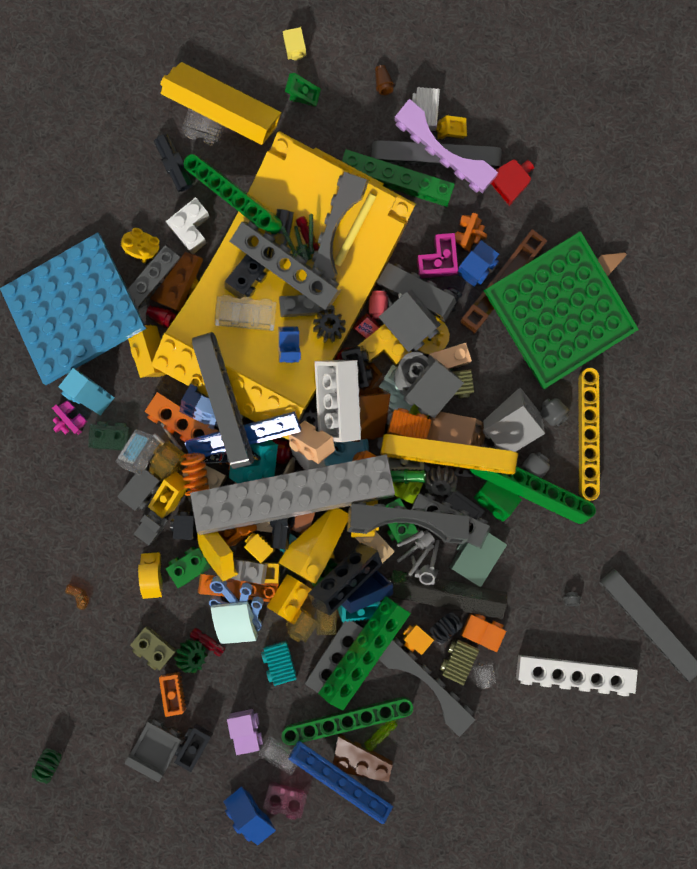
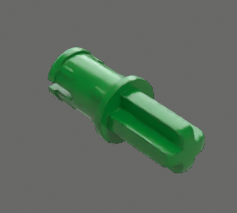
M405 469L404 471H390L392 482H405V484H408V482L425 483L426 481L425 470L408 471V469Z

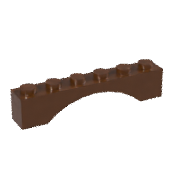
M532 229L488 287L531 262L547 240ZM485 292L480 295L460 321L463 326L474 334L494 310Z

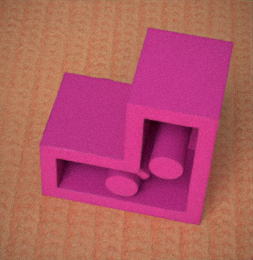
M455 233L437 234L434 238L435 254L418 255L417 257L418 275L421 278L457 275L458 264Z

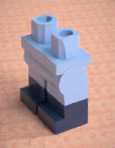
M190 384L181 400L179 412L209 425L208 428L214 430L215 426L218 427L210 399L197 393L198 387Z

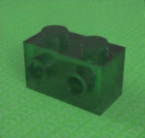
M96 421V425L90 424L88 448L130 451L132 428L127 427L126 423H115V426H107L108 422Z

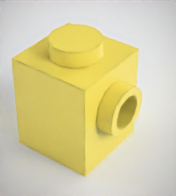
M301 27L283 31L288 60H299L306 56Z

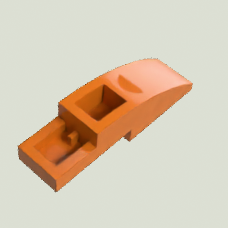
M200 574L199 594L224 596L222 593H215L210 589V583L213 577L217 575ZM231 578L226 580V586L236 598L240 599L241 585L249 583L252 585L253 590L248 600L258 596L264 602L271 601L279 586L278 583L258 584Z

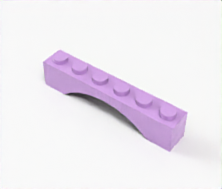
M409 99L396 114L395 121L397 123L395 125L403 132L407 130L411 134L410 137L417 144L421 142L425 145V150L430 155H437L443 166L446 168L450 166L455 170L454 174L460 180H467L470 183L469 187L476 193L480 191L483 194L497 177L498 172L484 160L462 158L445 149L431 133L424 110Z

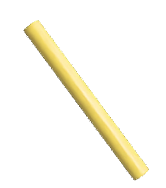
M369 193L334 261L336 265H342L377 197L374 194Z

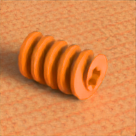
M189 453L180 456L186 458L185 461L181 462V465L187 466L182 472L188 473L187 476L183 477V480L189 481V483L184 485V488L190 489V491L185 492V495L190 496L192 492L209 489V485L206 484L208 478L205 476L207 470L203 469L206 467V462L203 461L205 455L202 453Z

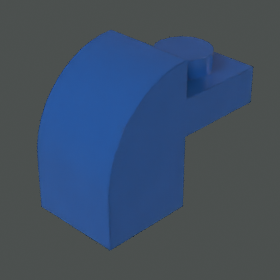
M298 326L278 327L279 362L293 363L301 360Z

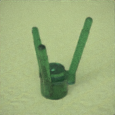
M313 214L309 215V247L307 244H302L298 227L294 226L298 246L295 249L285 227L281 226V230L293 255H300L306 260H311L312 254H314Z

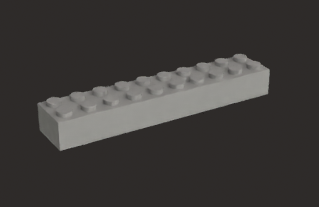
M381 455L192 492L190 496L196 530L199 535L350 506L355 502L365 503L394 497L395 491L387 455Z

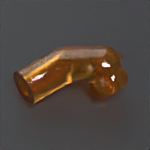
M68 584L65 593L75 596L78 609H86L89 604L86 591Z

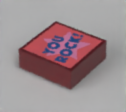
M366 313L353 325V328L366 339L380 328V324Z

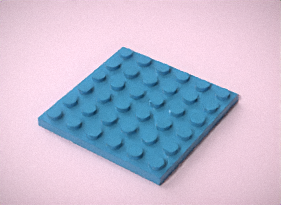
M98 232L0 288L42 383L45 385L69 373L72 368L80 367L147 329Z

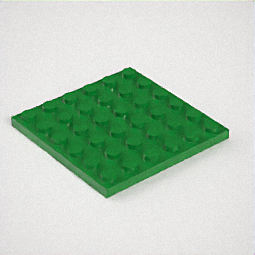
M581 231L483 290L542 389L547 388L639 330Z

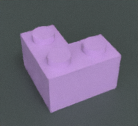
M253 709L230 713L227 723L230 738L234 741L236 755L259 751L260 745L263 744L262 734L257 731L259 725L258 713L254 714Z

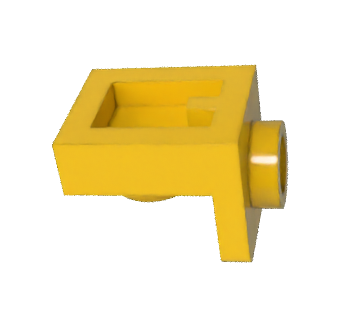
M446 115L438 120L436 128L438 139H444L445 137L463 139L467 137L466 118Z

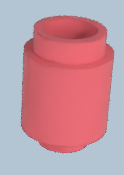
M372 291L371 296H369V315L373 319H380L379 316L388 309V296H386L387 292Z

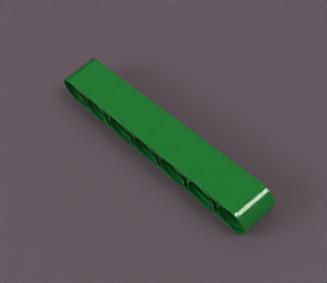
M193 154L185 158L184 168L256 226L271 234H276L280 231L282 222L276 215L212 165Z
M516 467L515 474L470 469L474 475L575 523L584 524L596 513V508L590 501L519 467Z
M399 697L290 724L283 729L282 740L287 745H295L298 741L303 743L404 718L412 714L413 704L409 698ZM402 702H407L410 705L407 711L399 709V705ZM389 707L391 709L390 714L387 716L381 715V708ZM365 711L372 714L371 719L368 721L361 718V714ZM345 716H350L353 722L350 725H345L342 719ZM331 721L334 727L331 730H327L324 728L323 723ZM306 726H313L315 732L311 735L305 733L304 728ZM288 730H292L296 733V737L288 739L285 733Z

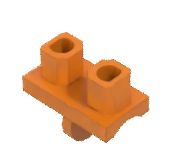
M472 213L471 216L462 215L460 226L466 228L465 233H455V243L469 252L473 243L479 244L480 239L485 240L488 236L483 232L485 226L480 225L482 220L478 218V214Z

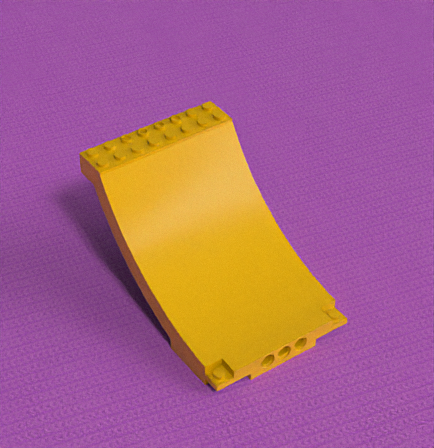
M280 131L277 132L271 149L267 151L247 194L274 215H276L277 209L294 212L289 236L290 243L287 247L291 249L290 253L294 256L300 255L306 259V264L311 268L314 265V262H312L314 253L311 254L309 252L308 244L303 239L296 219L301 216L306 217L307 225L310 226L316 239L315 242L318 243L321 232H325L327 226L324 224L327 213L331 214L333 208L331 205L332 197L339 190L337 186L339 176L347 172L369 180L363 199L346 212L335 232L333 241V258L335 261L369 193L377 196L342 265L338 266L335 264L338 273L336 281L339 283L338 287L342 290L332 305L335 306V315L341 314L342 318L340 320L346 321L343 326L346 328L345 333H341V339L335 338L333 343L330 341V338L324 343V337L322 336L317 339L318 332H313V327H315L313 320L317 319V315L281 317L279 297L303 294L268 269L266 271L268 274L266 279L255 286L254 294L250 298L247 297L244 302L225 289V280L246 255L245 252L229 242L241 222L249 223L250 221L238 211L224 240L196 288L164 333L151 366L188 386L193 384L198 387L197 391L208 396L193 349L192 338L213 332L218 341L240 414L257 422L295 411L300 422L304 411L316 393L314 361L335 360L382 271L385 269L416 203L385 188L380 181L317 148L312 149ZM261 228L258 229V230H259L260 232H262L263 234H265V232H267V231H265V230H263V229H261ZM281 234L275 239V242L279 245L285 241L284 235ZM256 236L252 238V245L256 247L259 243ZM286 258L284 268L289 269L291 262ZM301 270L299 278L304 281L307 274L304 270ZM326 324V327L328 326V328H332V327H333V326L330 327V324ZM298 326L301 360L293 363L279 362L278 327ZM288 435L282 436V437H284V438H286V439L289 440V436H288Z

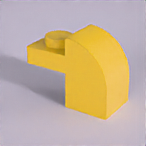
M160 552L141 554L140 565H138V577L143 599L162 597L163 580L160 573Z

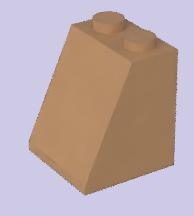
M439 412L435 418L430 416L429 419L432 421L427 440L483 447L485 440L483 433L484 424L480 420Z

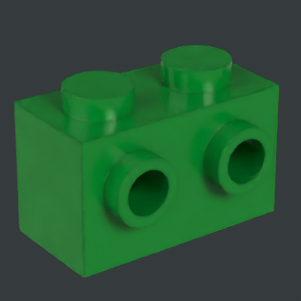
M487 480L473 497L479 505L488 509L495 518L500 519L502 522L513 513L522 500L518 495Z
M400 498L386 505L388 508H393L394 506L405 507ZM387 524L389 527L387 533L392 541L396 540L397 543L418 532L414 524Z
M192 547L184 552L186 554L185 557L181 559L176 557L168 563L170 566L166 570L177 588L184 586L212 568L199 548Z

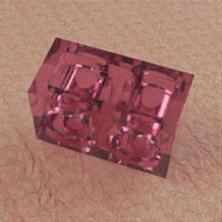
M270 781L263 809H267V812L277 815L282 813L286 814L285 817L296 820L302 817L308 791ZM272 795H278L281 798V801L279 803H273L270 797ZM291 800H297L300 803V806L298 808H292L289 805V802Z

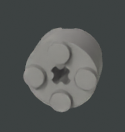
M408 353L399 362L394 372V382L402 395H404L401 392L403 388L408 390L429 365L426 362L428 358L423 353Z

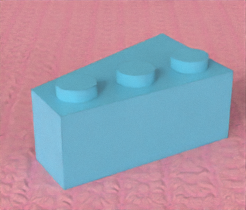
M74 368L59 385V388L63 390L61 393L63 396L77 404L85 405L99 415H102L115 398Z

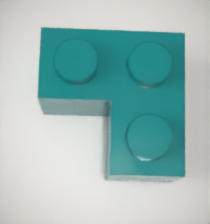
M267 440L250 445L251 449L261 457V460H255L251 465L233 469L230 465L229 478L236 483H243L274 477L278 444Z

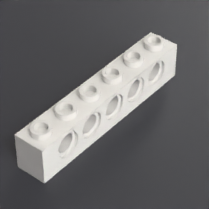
M518 655L516 678L521 681V684L532 685V682H538L543 687H552V684L559 685L561 689L570 690L571 686L579 687L580 691L590 692V689H598V693L610 694V691H616L617 695L629 696V693L635 694L638 670L630 667ZM535 667L542 668L541 675H533ZM560 669L561 676L554 679L552 676L553 671ZM575 671L580 672V678L577 681L572 680V674ZM598 673L600 676L599 681L592 683V675ZM617 675L619 681L616 685H612L611 678Z

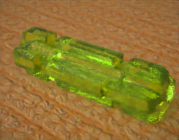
M394 720L386 722V725H383L372 736V739L369 738L365 742L368 750L373 751L377 744H380L390 734V731L397 727V723Z

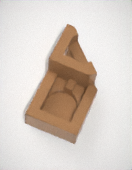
M625 252L604 254L598 258V261L606 275L609 276L627 254Z

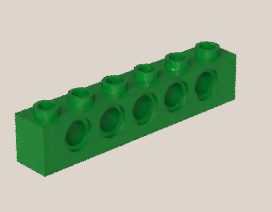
M347 149L342 159V162L383 183L385 188L445 207L448 206L454 183Z
M386 596L318 694L329 704L344 710L411 613Z

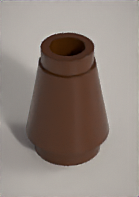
M377 66L375 68L376 90L380 95H388L393 92L394 83L386 66Z

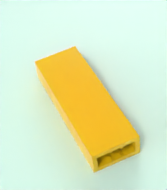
M183 62L173 67L170 73L164 75L161 81L162 95L261 145L277 128L282 112Z

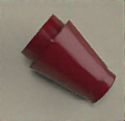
M149 306L146 311L147 317L164 328L169 327L176 318V314L168 309Z

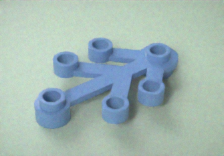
M217 575L213 577L210 583V589L215 593H222L230 603L247 602L253 590L251 584L243 583L240 588V600L238 601L226 586V580L222 582ZM215 595L211 596L209 601L210 606L228 604L222 601L220 596ZM258 596L254 597L251 602L254 615L252 622L256 632L262 627V622L258 615L264 603V600Z

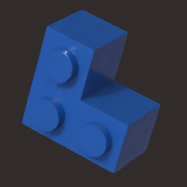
M481 240L459 266L457 274L473 287L477 283L481 285L490 273L488 269L493 270L499 262L497 260L499 253Z
M240 787L223 801L227 808L225 810L226 814L234 822L233 828L238 834L242 833L248 842L252 841L259 845L276 831L268 815L258 808L252 795L243 787Z

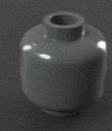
M548 398L542 403L540 415L551 426L557 425L559 427L569 418V409L558 398L552 400Z
M540 452L530 453L521 467L523 470L543 478L550 469V460Z

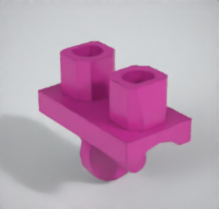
M67 400L60 406L55 405L52 407L55 413L62 419V421L58 417L53 419V422L56 424L53 430L56 433L62 431L66 435L69 432L66 425L74 434L77 433L79 435L82 432L81 429L87 423V420L80 413L74 419L70 418L69 414L75 409L70 401Z

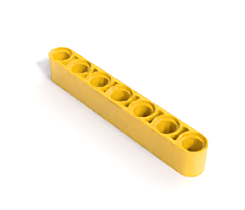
M587 368L579 374L578 378L579 495L581 498L591 501L597 499L600 493L599 373L594 368ZM585 373H590L592 375V382H587L585 380ZM585 392H590L593 395L592 401L585 399ZM587 410L593 414L591 421L585 418ZM587 429L591 430L593 433V438L591 440L585 437V431ZM587 448L591 449L593 452V457L591 459H588L585 456V450ZM586 468L592 469L593 476L591 478L586 477ZM587 487H591L593 489V495L591 497H587L585 494V489Z
M391 434L383 435L380 453L390 458L504 474H515L518 453L508 450Z

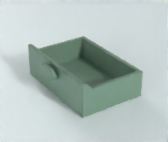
M488 533L481 549L467 542L459 544L456 548L459 552L449 568L481 587L507 544Z

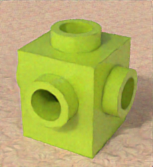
M393 482L394 495L413 504L423 483L408 482V484H405V482Z

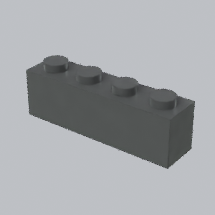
M388 262L377 281L379 287L399 297V293L403 295L407 291L412 290L435 317L445 322L456 304L454 294L447 289L441 290L437 288V285L432 281L428 280L425 282L421 280V277L414 272L408 273L404 271L405 269L397 263L392 265Z

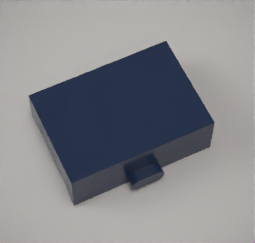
M376 570L342 606L350 614L383 600L386 596L393 595V584Z

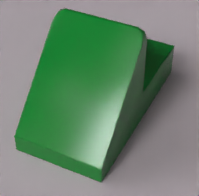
M289 73L285 92L290 94L289 100L316 107L321 89L296 73Z

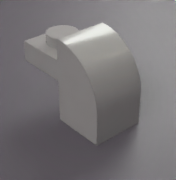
M233 558L234 568L238 575L231 579L265 584L267 564L258 563L256 560L246 558Z

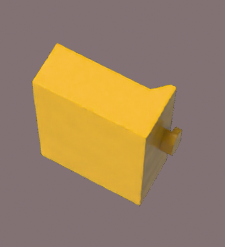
M145 325L147 329L128 339L140 378L166 375L165 373L151 366L161 342L157 326Z
M218 532L203 535L197 533L199 549L222 582L237 576L238 572L234 568L233 552Z

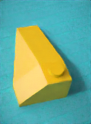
M340 508L327 510L313 525L289 544L288 550H285L278 563L311 583L316 584L347 524L348 513Z

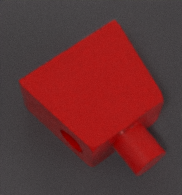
M514 159L496 169L498 175L491 185L509 206L529 185L532 179L528 173L534 169V166L529 160L520 165Z

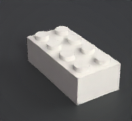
M357 360L314 361L318 432L322 430L333 436V441L335 442L361 440Z

